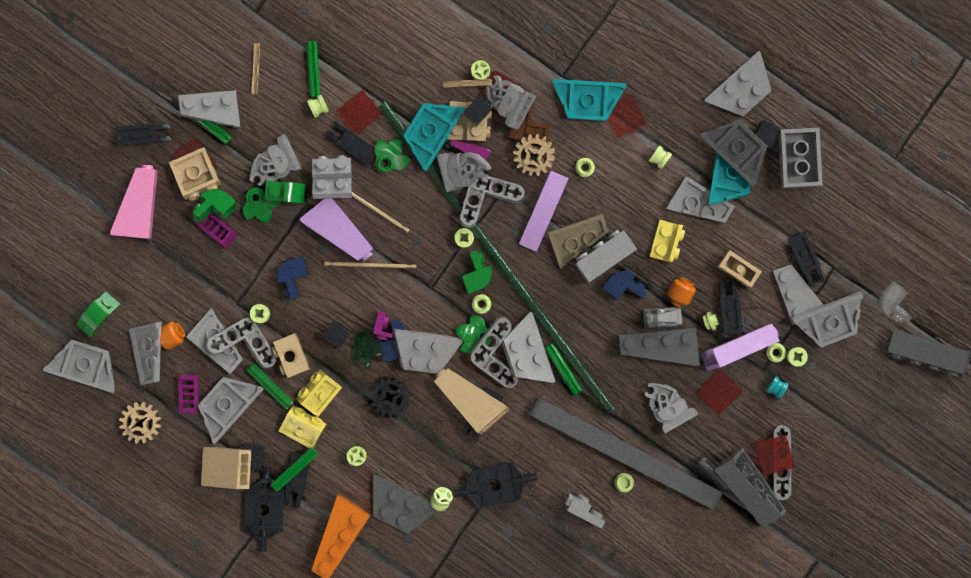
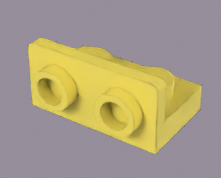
M659 220L649 257L670 263L674 259L677 260L680 251L677 245L679 241L683 240L685 230H682L683 225Z
M320 369L311 376L310 382L299 391L296 399L302 406L318 417L342 387Z
M292 406L279 432L308 448H314L326 423L322 422L320 418L306 413L302 408Z

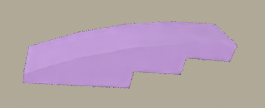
M553 171L550 172L520 240V245L537 252L569 178Z

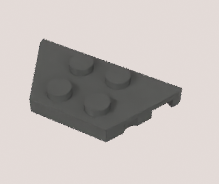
M736 120L700 134L752 186L756 185L768 146L741 120Z
M374 474L373 517L408 534L437 512L431 506L429 500Z

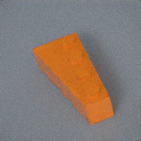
M338 494L311 571L322 578H330L371 514Z

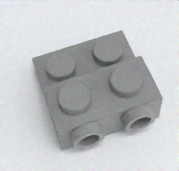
M340 155L334 159H328L326 156L312 159L313 199L352 198L351 158Z
M579 493L577 496L569 494L565 501L567 511L602 528L605 520L602 518L603 515L593 509L589 512L591 504L588 503L589 499Z

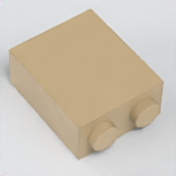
M203 447L201 486L249 489L251 450Z

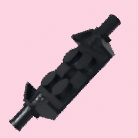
M513 462L472 470L466 487L453 490L454 497L468 496L478 509L516 500L519 501L524 485L528 482L538 481L537 477H535L537 475L536 473L522 474ZM492 480L500 481L501 487L499 490H492L490 488Z
M263 467L261 481L250 485L249 489H246L244 530L258 538V552H262V544L263 552H267L268 538L283 532L285 488L276 492L271 487L273 483L270 479L271 467H267V475L266 467ZM265 504L269 507L267 515L259 513L260 505Z

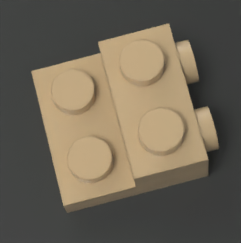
M450 101V106L467 108L472 102ZM492 111L478 127L465 115H462L449 135L448 140L486 142V138H490L491 129L490 126H487V119H491Z
M204 147L169 162L180 191L186 200L194 201L200 198L201 193L211 189H218L217 186L221 185Z

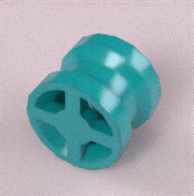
M775 376L767 387L766 392L774 394L775 398L780 400L789 384L780 381L779 377Z

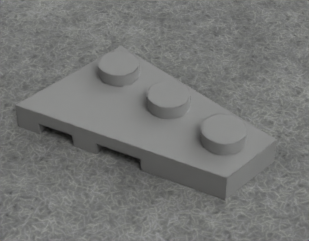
M791 264L772 271L792 325L795 323L791 317L823 306L822 302Z
M211 308L186 338L231 375L243 361L236 347L233 345L217 355L209 354L205 348L206 342L211 337L224 330ZM226 333V339H227L228 341H231L230 338H229V336H228L227 333ZM222 339L217 343L211 341L212 345L210 347L211 349L215 348L218 350L217 347L223 343Z
M161 322L129 329L140 385L159 382Z

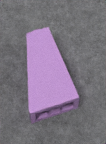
M332 198L323 199L300 218L302 223L358 261L361 259L365 261L373 255L371 252L373 247Z
M773 324L765 325L700 353L706 370L710 371L779 342V334L777 329L773 327Z

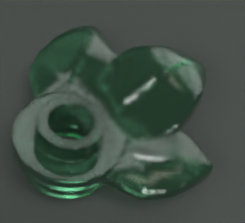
M358 332L355 335L354 346L351 349V359L353 363L359 361L362 367L370 369L372 355H382V348L378 340L373 339L370 334Z

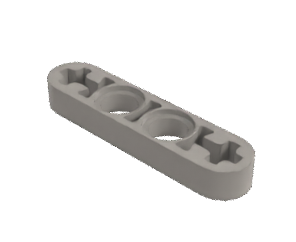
M778 425L773 430V492L779 500H786L791 495V432L784 425ZM780 428L787 432V435L783 436V442H787V445H776V441L780 442V436L777 435V432H780ZM781 447L787 450L785 458L777 456V450ZM779 467L787 469V475L783 478L777 475ZM777 480H788L787 484L783 483L784 489L787 490L783 497L777 493V490L781 489V483H777Z

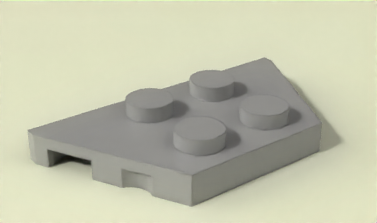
M758 51L712 92L704 102L741 117L749 112L771 92L761 52Z
M859 291L791 317L792 321L820 347L827 346L857 334V321L860 318L861 299H863V294Z
M527 313L524 319L502 341L514 378L554 383L556 381L533 313Z
M393 329V335L397 342V351L400 354V364L404 370L438 374L463 342L460 337Z
M71 340L43 369L45 372L115 393L110 353L107 350Z
M223 377L198 405L212 443L216 444L264 390L263 387Z

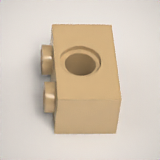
M730 250L727 251L717 266L748 288L753 286L762 272Z
M296 334L273 342L275 346L272 347L275 357H279L282 364L279 367L283 376L287 375L290 378L310 369ZM288 351L295 353V359L292 362H288L285 359V354Z

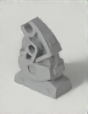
M496 75L494 76L496 83L486 86L487 98L492 102L491 107L495 108L500 116L506 118V125L519 129L536 95L525 92L520 86L510 81H502L501 77Z
M285 134L277 138L278 144L269 146L265 152L259 153L256 159H254L250 181L254 182L255 177L259 176L261 181L258 185L263 186L265 181H276L287 177L292 171L299 172L302 170Z
M452 152L437 155L446 192L458 191L462 187H468L478 182L480 178H488L489 176L484 174L483 169L491 170L490 164L476 153L454 154Z
M681 307L644 309V329L682 326Z
M657 383L648 384L647 387H652L654 392L653 394L645 392L644 395L650 398V408L656 420L662 424L661 429L664 434L698 415L695 408L688 409L685 399H682L677 390L671 388V386ZM655 400L658 403V408L655 406Z

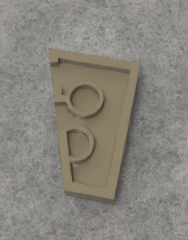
M603 214L548 232L560 269L608 233Z

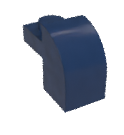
M300 256L286 261L282 264L277 274L279 284L286 282L284 291L287 297L290 296L291 300L300 298L294 279L309 275L304 257Z
M621 271L612 275L602 288L617 300L626 288L641 299L647 294V291L644 290L646 288L645 285L639 281L635 283L632 281L636 274L630 271Z
M399 319L390 321L392 331L393 329L404 330L403 322L399 323ZM395 336L394 340L379 343L383 362L400 358Z

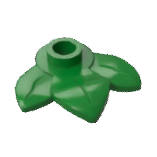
M380 139L376 143L374 148L377 157L375 167L378 171L387 173L392 169L401 170L408 165L411 159L401 154L403 148L401 139L392 140L388 144ZM382 160H387V165L383 167L381 165Z
M253 187L246 193L247 202L243 206V214L247 220L256 216L260 221L269 223L272 217L271 208L278 207L281 203L279 201L265 200V192L258 187ZM258 194L259 199L253 200L252 196Z
M471 315L470 324H464L456 328V333L464 340L460 349L462 352L471 353L480 340V335L488 330L484 320L478 316ZM493 336L487 337L485 340L486 345L491 344Z

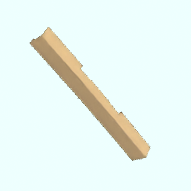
M254 43L251 94H257L260 43Z
M492 80L447 81L442 83L443 88L492 85Z

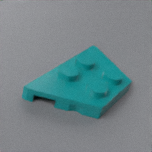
M553 79L552 82L567 118L578 120L607 121L626 88V83Z
M423 103L403 136L426 172L466 108Z
M716 152L708 205L711 206L748 196L751 184Z

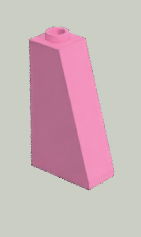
M141 165V168L135 169L110 235L151 239L158 171L153 169V166Z

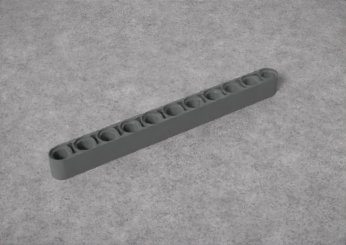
M538 397L528 413L538 420L715 510L723 492Z

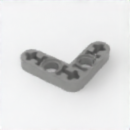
M490 176L488 178H480L479 180H482L481 183L484 185L476 187V183L468 188L460 215L461 225L465 228L475 226L484 195L510 203H520L524 198L523 187ZM488 182H491L489 184V189L486 190L485 185H487ZM499 184L503 190L500 193H495L492 190V186ZM506 187H509L507 196H505ZM515 190H517L519 194L517 198H514L512 194ZM472 196L479 199V203L475 206L468 202V199ZM470 209L473 210L471 215V219L473 220H470V222L468 223L466 222V218L463 217L468 216V212Z
M499 317L472 349L470 358L477 367L504 387L512 388L517 385L518 378L512 376L513 381L505 383V377L500 374L503 371L507 376H511V369L492 355L509 334L512 327L507 318ZM504 322H506L505 325H506L507 328H506V329H503V328H502V329L499 331V335H501V337L499 338V337H498L495 333H493L492 331L495 330V331L497 332V331L499 330V328H500V327L498 326V324H499V323H502V324H503ZM487 337H495L496 343L493 346L486 345L485 340ZM483 345L489 352L484 351L482 353L483 359L476 361L475 353L480 354L483 350L480 346ZM491 363L499 364V370L497 372L493 373L489 371V365Z
M251 318L240 320L211 337L205 344L206 351L209 354L217 355L244 340L261 368L269 369L276 362L274 352L257 324ZM244 322L246 325H251L249 328L250 332L246 329L239 333L238 330L244 326ZM229 331L234 332L236 335L235 341H228L226 333ZM255 338L259 339L262 343L261 348H254L252 340ZM222 339L223 343L217 347L218 350L215 348L211 349V341L217 343ZM264 348L266 349V351L263 352L265 357L271 358V360L269 361L270 364H268L267 362L264 363L262 361L264 359L262 353L258 355V352L262 351Z

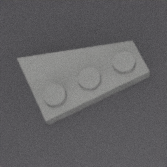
M236 90L178 95L180 116L201 121H211L219 125L224 124L240 129Z
M686 176L666 209L725 223L735 206L727 201L711 206L708 205L710 191Z

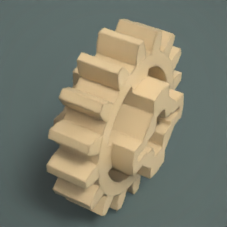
M529 134L527 140L522 137V144L517 142L516 147L518 149H514L513 154L517 155L514 157V161H519L517 168L523 167L522 173L528 170L530 176H532L533 172H536L537 176H539L541 170L546 173V166L552 167L550 161L555 159V156L551 155L555 152L554 148H550L552 145L551 141L546 143L545 136L539 139V134H536L535 138H532V135ZM524 148L527 154L522 158L521 152ZM531 152L534 154L538 153L537 157H531ZM545 152H546V153H547V158H546V160H545V162H544V161H543V158H542V155H544Z
M138 402L134 403V408L130 405L127 406L128 412L122 411L125 417L119 418V421L123 422V425L119 426V428L125 429L122 435L128 434L129 441L135 438L136 444L139 443L140 439H142L143 443H147V438L150 440L154 439L152 434H159L156 428L162 426L157 424L161 417H156L159 411H152L153 405L146 407V402H142L141 406H139ZM137 410H144L148 413L141 415ZM129 417L132 418V422H131V425H130V426H128V419H129ZM137 419H146L144 420L145 422H143L144 427L138 426L134 428V426H136V424L138 423ZM150 420H153L152 429L149 428ZM141 431L144 435L139 436L134 434L133 432Z

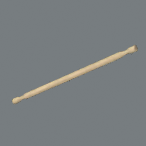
M352 192V197L393 224L404 229L407 233L410 229L402 226V224Z
M324 262V265L416 269V265Z

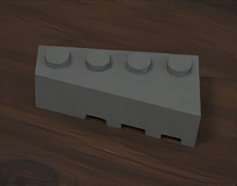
M696 328L618 335L621 355L700 366Z
M895 329L888 348V352L892 353V358L902 360L903 357L908 358L912 364L921 366V363L929 365V369L936 371L943 369L948 371L947 374L956 377L959 375L965 376L971 356L969 351Z
M743 448L725 458L715 469V472L763 528L781 518L786 512V509Z

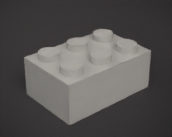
M820 128L780 130L778 137L781 189L822 186Z
M617 230L609 235V241L605 244L601 241L593 246L592 249L594 251L589 255L585 252L576 258L578 262L575 266L587 283L637 250L624 230L622 232Z

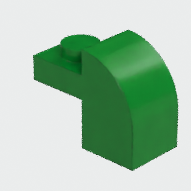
M266 181L265 200L305 204V184Z
M211 189L201 194V203L197 204L193 209V220L199 225L213 212L219 219L224 221L236 210V201L222 190Z
M477 250L470 252L476 271L462 276L468 294L485 288L492 276L491 265L483 268L482 264H485L482 253L478 254Z
M105 292L86 309L76 326L89 337H92L102 327L105 320L119 307L120 303Z

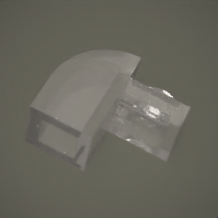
M894 280L890 281L880 293L878 300L879 308L884 316H889L892 312V317L900 324L902 322L908 323L913 317L898 305L908 292Z

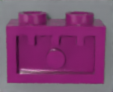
M378 311L373 334H377L376 338L388 341L389 337L393 338V334L383 332V328L387 329L389 317H386V312Z

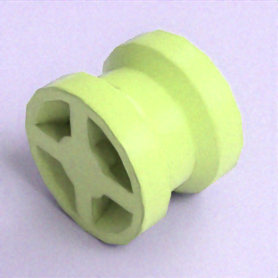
M476 61L471 67V74L476 80L487 79L490 75V67L485 61Z
M319 95L315 100H308L315 118L320 113L329 112L322 95Z
M659 146L649 162L656 163L658 168L662 169L672 154L665 152L663 147Z
M462 228L456 232L455 242L458 246L467 248L473 243L474 236L469 229Z
M257 304L251 308L250 317L256 323H264L270 317V310L265 305Z
M800 347L792 348L787 353V360L793 366L804 365L808 358L806 351Z
M355 446L347 452V460L351 465L359 466L366 460V451L362 447Z
M445 487L437 488L430 500L431 506L437 511H445L452 500L451 491Z

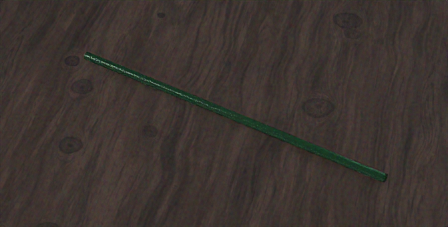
M385 101L379 106L380 110L410 148L403 136L407 128ZM432 163L427 170L428 174L457 213L461 215L463 203L454 191L446 192L442 175ZM469 212L467 217H463L466 218V222L468 223L470 222V220H473L471 219V214ZM476 222L475 226L469 229L607 413L611 412L615 408Z

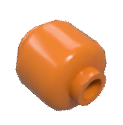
M683 277L675 279L668 291L671 303L678 307L689 305L696 293L694 283Z
M169 322L161 326V347L171 350L183 343L185 332L180 324Z

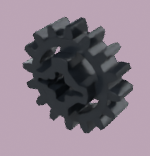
M388 376L387 381L380 378L381 384L374 383L376 389H370V392L374 394L369 399L374 401L370 406L377 407L375 413L381 411L382 417L388 413L389 418H392V413L399 416V410L406 411L403 406L410 404L406 401V398H410L411 395H406V391L409 388L402 387L405 383L404 381L399 384L397 383V377L394 381H391V377ZM388 384H393L397 386L399 389L396 391L389 388ZM382 388L383 394L381 398L377 399V393ZM387 392H389L390 394L398 393V395H395V397L393 398V402H390L389 400H381L387 396ZM402 395L403 399L398 407L396 402L398 397ZM380 405H389L391 410H386L382 408Z

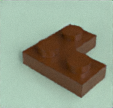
M532 103L519 129H510V139L521 140L524 137L527 140L529 134L532 135V138L539 134V139L545 136V142L547 143L550 125L531 122L534 103Z

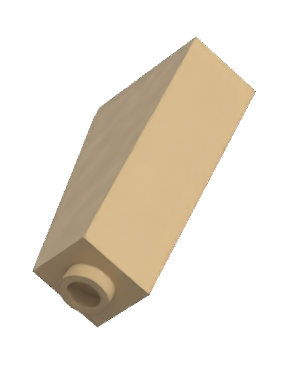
M443 369L436 375L437 379L434 382L475 431L481 435L510 410L508 406L450 369Z

